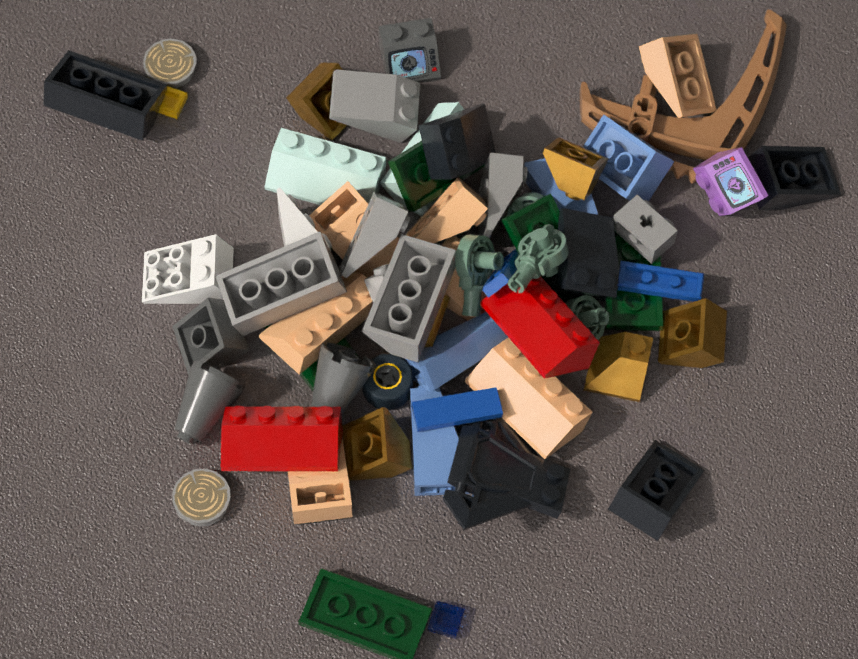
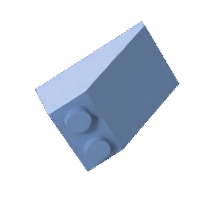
M604 114L583 146L585 149L609 158L599 179L628 200L638 195L643 200L649 201L674 163L672 159Z

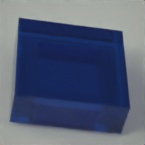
M436 600L428 631L456 639L465 609Z

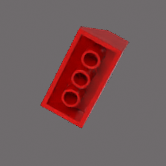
M541 276L537 279H532L522 293L512 291L507 283L489 298L486 296L481 301L480 305L544 379L589 369L600 342Z
M225 407L221 425V471L338 472L343 438L341 407Z

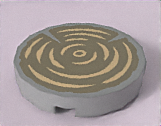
M163 39L154 43L146 51L143 58L144 72L147 78L167 84V86L172 88L186 85L197 70L196 54L192 47L184 41L177 39Z
M206 468L194 469L185 473L176 482L172 492L173 506L178 516L194 526H210L220 521L231 504L230 487L225 478L216 471Z

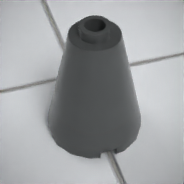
M327 342V345L323 343L319 352L311 407H341V415H343L373 373L376 366L374 361L365 355L361 360L355 355L356 351L335 343Z
M194 361L190 368L175 425V430L179 432L177 438L193 445L194 441L201 442L224 415L225 407H231L244 389L243 385H237V380L211 366L208 371L201 368L203 363Z

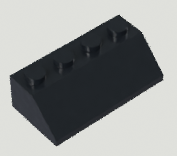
M68 50L44 80L43 106L143 141L155 124L167 90V84Z

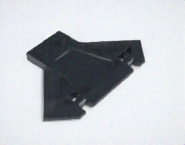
M502 418L472 422L471 426L463 425L461 428L447 483L454 486L455 489L454 491L446 489L443 501L463 530L524 508H529L558 519L562 511L571 469L539 457L535 450Z

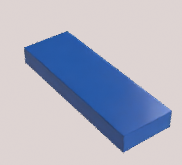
M516 249L504 257L502 268L499 271L494 270L483 286L482 291L488 298L506 285L508 280L515 274L517 270L515 260L519 256Z
M621 261L617 290L695 302L701 300L704 273Z
M497 387L419 400L411 404L417 432L501 418L503 416Z

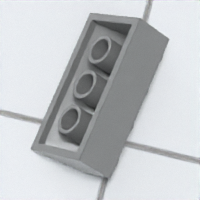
M317 232L216 275L232 326L242 336L347 292L339 268L321 232Z
M401 234L363 327V333L390 354L419 362L456 267V250Z

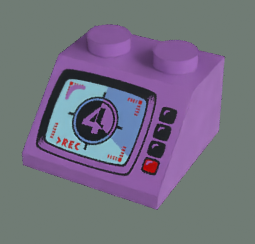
M742 147L718 152L693 168L698 185L706 191L710 207L719 216L732 214L768 196Z

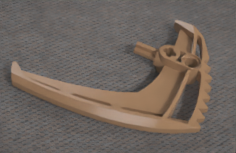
M767 9L764 17L766 28L747 69L726 101L711 116L678 118L657 114L658 100L655 98L657 88L650 78L644 75L640 93L634 97L632 108L590 94L587 83L582 82L580 87L581 122L593 131L604 114L633 134H642L643 136L638 137L655 148L701 160H707L718 152L740 147L745 150L761 121L770 98L779 67L787 25L782 17ZM772 34L774 36L769 67H765L763 59ZM757 76H759L763 80L764 85L750 113L744 108V104ZM741 119L744 127L731 149L720 148L736 120ZM674 161L668 172L673 171L677 180L687 175L691 184L697 182L695 178L696 173L693 170L694 167Z

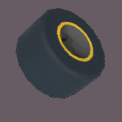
M381 354L372 358L371 360L376 364L375 369L362 387L366 400L378 409L385 407L388 410H395L403 406L410 399V388H413V372L408 362L392 354Z

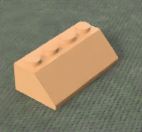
M352 273L347 278L341 276L347 290L346 293L273 323L259 334V338L300 375L318 360L323 343L327 345V342L337 344L368 318L373 301L364 281L367 277L363 274Z
M509 337L492 348L465 380V383L474 391L497 387L503 410L501 418L544 459H547L580 434L592 414V411L557 377L544 379Z

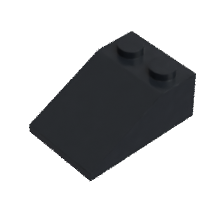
M479 104L418 125L431 179H453L473 172L486 164L490 153H496L485 104Z
M760 146L748 157L768 194L766 198L756 202L759 210H783L837 198L841 195L825 147Z
M561 208L558 230L565 235L569 253L565 261L557 266L558 272L552 276V290L556 293L577 297L588 295L600 301L616 298L619 263L613 218Z
M655 440L620 486L608 510L658 541L700 479L704 470Z

